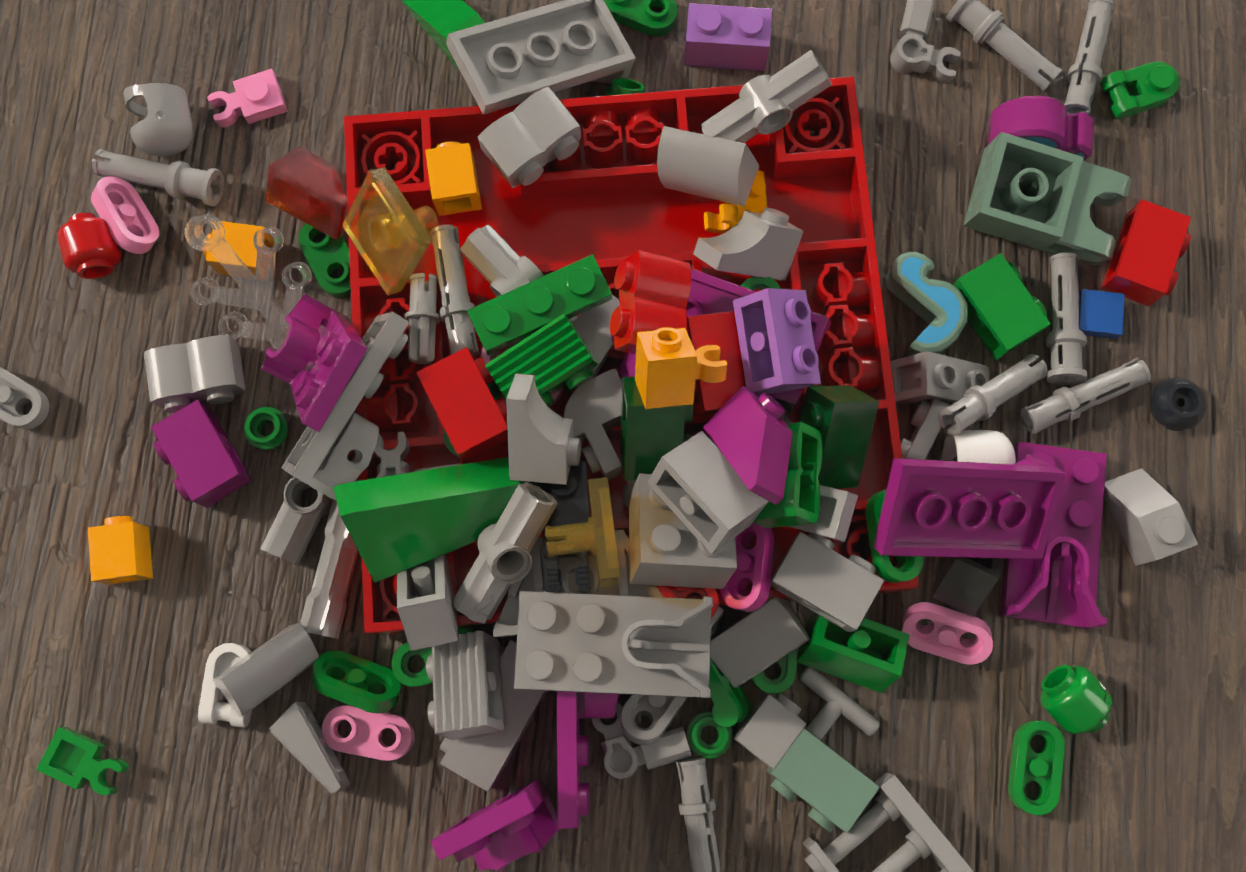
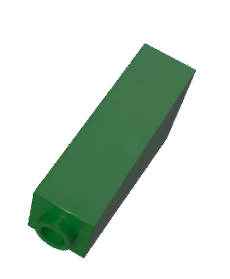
M509 457L342 483L333 487L340 516L375 583L478 541L479 535L485 528L498 522L518 485H523L527 481L510 480Z

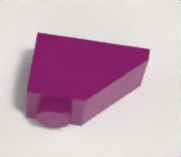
M742 386L703 428L749 491L777 505L784 497L793 432L781 418L785 410L771 395L763 392L761 396H758Z

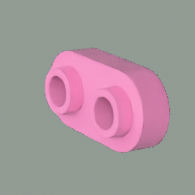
M108 176L100 179L92 192L91 201L100 218L106 221L113 240L121 248L131 253L143 254L150 251L159 237V228L137 190L129 182L118 177Z
M929 602L916 603L910 606L903 614L902 632L910 634L908 644L915 649L967 665L983 662L990 656L993 650L990 627L980 618ZM921 619H929L932 621V623H930L929 625H921L918 623V621ZM967 632L975 634L971 639L961 637V635Z
M351 705L334 708L326 715L322 724L323 739L331 749L385 761L396 760L405 756L411 750L415 739L413 726L404 716L389 712L370 713ZM342 720H347L352 727L350 735L346 738L340 736L337 730ZM387 728L392 729L396 733V741L392 746H387L382 741V733Z

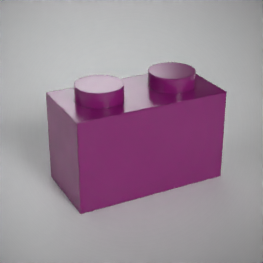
M199 400L194 401L151 426L158 441L153 443V446L161 460L166 465L171 464L178 476L173 480L174 485L185 501H192L207 508L252 481L214 412Z

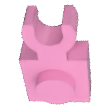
M272 68L232 81L236 91L234 93L228 94L223 91H217L207 97L213 108L227 106L224 112L213 115L219 127L233 125L241 115H244L248 124H252L288 112L277 77Z

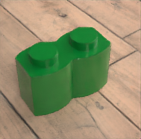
M803 422L787 424L793 435L784 497L777 505L768 501L753 523L766 528L816 524L820 511L818 475L822 464V439L819 430Z

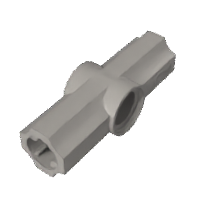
M810 50L775 75H761L748 81L740 90V98L702 123V131L704 135L745 143L758 133H774L791 120L794 109L831 86L832 83L818 58Z
M489 225L477 228L467 237L466 242L460 248L462 255L490 283V288L497 297L544 276L526 256L520 258L508 243ZM578 316L570 318L572 323H574Z
M351 450V451L348 453V455H347L348 461H350V459H351V457H352V455H353V453H354V450ZM293 477L285 486L283 493L284 502L260 549L298 566L321 518L329 513L333 499L318 491L317 500L309 507H302L301 495L310 486Z
M528 482L518 485L498 522L485 528L479 535L477 546L480 553L452 601L457 611L466 615L470 620L483 624L486 620H491L511 584L525 578L531 570L532 556L530 551L558 505L552 495L542 490L539 486Z

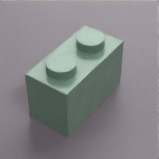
M805 728L802 729L775 768L768 767L766 770L775 778L770 785L792 803L797 797H800L812 807L808 816L830 833L835 826L848 833L880 788Z

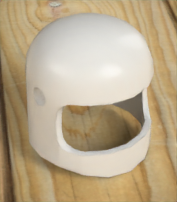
M963 430L958 435L945 434L940 461H952L957 456V462L1016 463L1013 445L1003 433L992 430Z

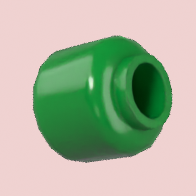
M1061 665L1049 672L1043 679L1041 684L1042 692L1040 694L1041 705L1067 733H1094L1105 726L1112 707V697L1110 692L1091 671L1084 666Z

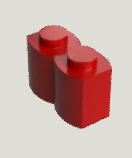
M641 250L625 258L618 265L615 273L614 285L619 290L620 305L612 313L609 330L610 334L614 336L615 350L636 355L637 332L655 331L664 327L674 329L685 328L687 331L686 306L691 289V265L687 262Z

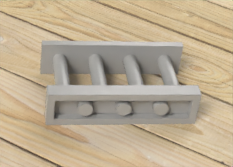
M887 772L874 782L880 787L878 789L880 795L875 798L877 804L859 818L848 833L843 832L823 850L810 837L803 842L804 846L811 853L804 860L814 872H839L835 867L838 862L888 819L895 821L899 817L910 830V833L905 836L907 842L872 872H903L920 856L925 860L929 855L941 868L940 872H974L898 778Z

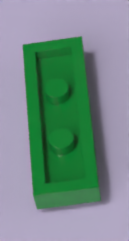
M592 254L467 310L488 356L524 340L562 314L572 318L612 300V293Z

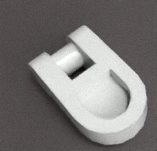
M226 643L216 647L209 654L198 709V720L200 723L214 725L220 720L229 721L232 727L246 728L248 726L252 710L239 717L230 703L221 702V691L213 681V679L252 652L246 646L237 643Z

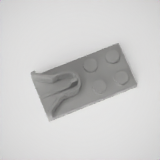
M563 0L449 33L446 42L483 115L522 103L537 91L548 86L554 93L589 81L612 84V80L615 78H628L636 59L604 0Z
M394 312L376 316L362 338L368 349L320 432L308 426L306 427L281 467L283 470L329 498L336 500L333 487L342 483L354 482L369 466L377 443L379 427L355 413L354 410L363 396L370 399L380 386L384 375L379 373V370L388 357L395 359L406 344L408 336L403 332L409 324L407 320ZM351 450H354V451H355V456H354V458H353L352 460L348 461V459H347L348 453H349Z
M520 591L514 689L710 698L709 668L713 597L685 599Z

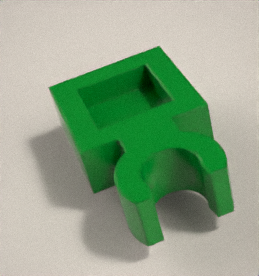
M67 726L57 728L36 770L74 789L84 788L89 780L91 788L100 795L116 794L118 788L107 783V771L111 768L119 773L127 772L129 765L117 758L101 759L100 756L106 745Z

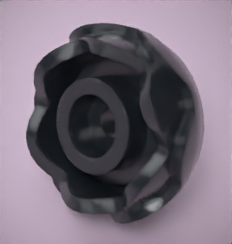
M1180 377L1170 378L1158 383L1154 387L1150 400V411L1159 424L1166 426L1167 429L1172 431H1182L1195 427L1203 419L1206 412V398L1202 389L1194 382ZM1177 400L1182 402V407L1177 405Z

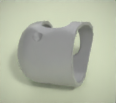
M168 83L140 84L124 89L123 95L127 110L145 118L133 125L130 130L131 138L138 149L146 154L158 157L172 156L187 149L193 138V124L185 89ZM143 97L146 100L147 107L136 104L133 99Z

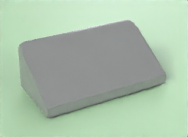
M775 597L710 641V657L733 687L737 688L809 641L810 637L788 600Z

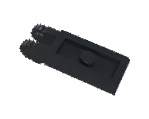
M580 461L579 466H571L566 485L540 483L541 489L552 495L558 503L542 530L543 555L547 559L549 592H560L562 574L559 569V558L577 557L575 579L579 591L590 590L588 556H592L588 476L586 461Z

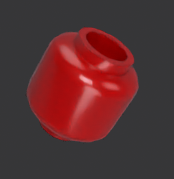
M85 212L71 216L69 222L63 224L57 232V240L64 266L69 271L78 274L81 278L97 279L105 277L113 272V267L121 260L120 247L113 240L106 221L103 218L95 217L92 213Z

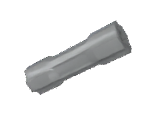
M333 499L324 531L325 541L312 590L306 598L300 623L308 633L338 639L347 608L346 598L358 550L340 516L337 501Z

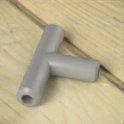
M808 666L802 672L800 680L826 701V704L806 728L808 732L821 741L841 714L868 736H872L880 726L879 721L816 669Z

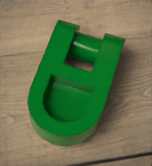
M1157 61L1124 72L1119 70L1110 73L1102 78L1100 86L1105 95H1110L1114 103L1111 106V110L1115 118L1120 120L1165 104L1178 90L1180 80L1178 73L1172 66ZM1127 88H1131L1134 95L1130 96Z
M710 657L709 689H711L710 697L715 704L712 709V715L718 725L730 727L750 716L752 704L741 686L734 688Z

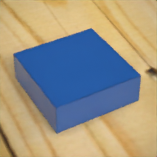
M1081 289L1079 291V330L1083 331L1084 335L1114 339L1122 336L1125 294Z

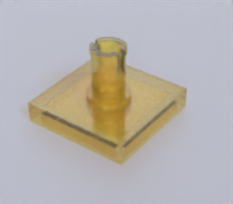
M385 167L368 172L342 226L386 294L390 295L403 290L431 243L430 231L438 226V221L434 211L428 206L413 210Z
M608 477L589 479L588 486L592 517H588L589 522L552 527L545 526L547 540L553 541L546 542L548 556L554 557V555L592 551L593 555H597L602 588L621 586Z

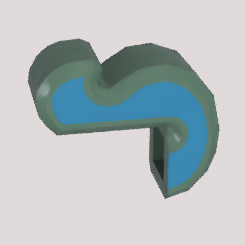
M907 252L898 256L890 267L885 281L886 289L929 325L902 355L904 357L925 351L942 354L958 338L967 322V302L960 290L949 282L928 279L927 277L935 266L932 260L918 252Z

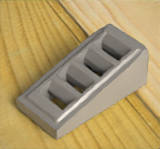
M295 702L269 728L270 732L331 794L345 791L351 784L335 753L323 739L322 730L311 709L305 702Z

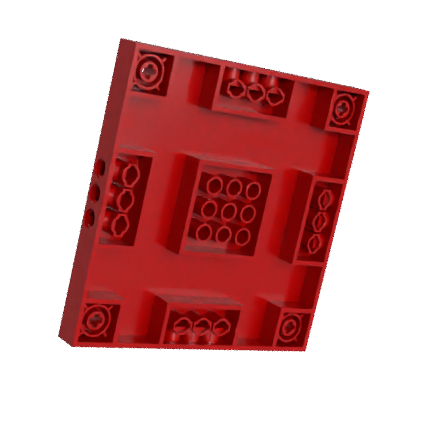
M854 76L830 78L832 85L794 109L791 120L783 128L770 134L758 133L745 142L759 164L758 170L764 171L767 208L788 214L790 216L788 223L803 231L786 281L774 280L781 289L806 290L810 310L829 317L831 321L829 331L825 332L817 353L821 384L813 386L851 385L879 401L859 485L857 488L838 489L858 495L846 540L842 542L828 538L835 544L833 551L847 559L851 555L860 557V553L854 554L851 548L859 542V538L863 539V545H870L865 514L867 502L875 493L887 489L894 458L903 459ZM744 85L559 99L580 125L581 139L578 141V148L564 160L556 158L546 163L543 167L542 175L533 183L527 186L520 184L514 188H511L482 151L478 136L493 122L513 112L521 103L483 115L479 106L344 116L352 325L362 339L377 315L394 312L405 319V313L409 312L410 276L412 274L425 273V281H428L429 274L438 277L430 231L440 225L458 227L460 248L466 242L467 237L477 228L489 225L508 243L520 258L526 256L538 267L544 276L593 254L612 295L618 299L619 290L614 285L617 267L625 258L638 250L690 263L691 269L741 286L745 280L752 276L718 271L693 255L698 238H711L722 235L705 230L704 213L720 214L719 205L725 204V202L665 188L658 175L657 156L664 126L704 135L701 124L740 98V90ZM810 130H814V136H810ZM450 141L461 144L469 143L475 161L482 209L439 216L432 200L425 150L436 148L439 144ZM397 162L395 165V169L391 170L393 168V163ZM462 255L470 303H473L476 307L496 298L497 296L490 288V283ZM438 281L436 313L440 315L439 310L443 305ZM441 317L440 323L436 325L434 361L428 364H415L409 361L407 339L395 359L388 357L379 370V373L384 375L376 392L370 399L363 396L356 407L357 414L379 427V434L384 441L385 450L395 449L398 445V432H404L410 444L408 456L403 460L409 466V473L414 472L415 469L460 463L468 464L509 457L507 441L479 457L463 463L460 458L450 453L444 443V427L416 373L450 356L446 323L441 321ZM409 324L403 332L407 336L409 334ZM474 327L479 348V354L473 357V360L481 357L483 345ZM612 349L595 377L614 368L620 377V365L626 352ZM565 386L561 398L549 408L564 418L567 402L576 389L570 391ZM806 388L802 391L799 408L794 407L788 417L792 423L799 422L800 409L803 406ZM715 414L693 417L692 422H685L684 431H688L689 436L703 431L710 438L703 426ZM620 425L607 431L606 434L622 465L620 456ZM587 442L581 444V449L588 446ZM581 450L580 461H586ZM375 451L369 466L358 476V481L377 478V466L381 463V460ZM587 464L590 532L624 530L629 538V507L623 503V487L628 482L624 480L623 468L621 475L605 481L601 471L593 474ZM788 526L771 528L774 534L771 578L794 537L799 532L808 536L809 532ZM756 535L753 536L751 539V549L754 548L756 545ZM477 541L446 553L454 597L480 553ZM870 552L864 556V560L873 565ZM889 555L892 566L896 567V557ZM362 559L365 633L371 635L405 633L397 610V574L374 583ZM918 575L912 580L900 583H890L884 580L877 594L908 592L919 587ZM752 581L746 587L747 595L752 591ZM770 587V593L765 603L775 597L788 601L794 600ZM716 589L719 598L718 606L727 607L728 605L722 599L720 589ZM508 591L491 620H486L484 624L472 621L466 615L457 611V628L495 626L508 598ZM691 594L686 599L702 598L696 594Z

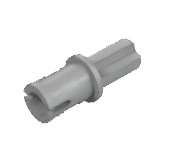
M416 273L410 276L409 312L405 313V320L409 322L408 359L415 364L432 363L435 358L436 325L440 323V315L436 313L438 277L429 274L428 281H425V273Z

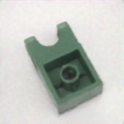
M1000 132L984 149L963 227L1052 254L1075 253L1079 256V262L1090 265L1104 264L1112 260L1116 241L1112 235L1095 227L1090 218V205L1109 207L1118 204L1129 196L1132 180L1123 173L1085 162L1082 156Z

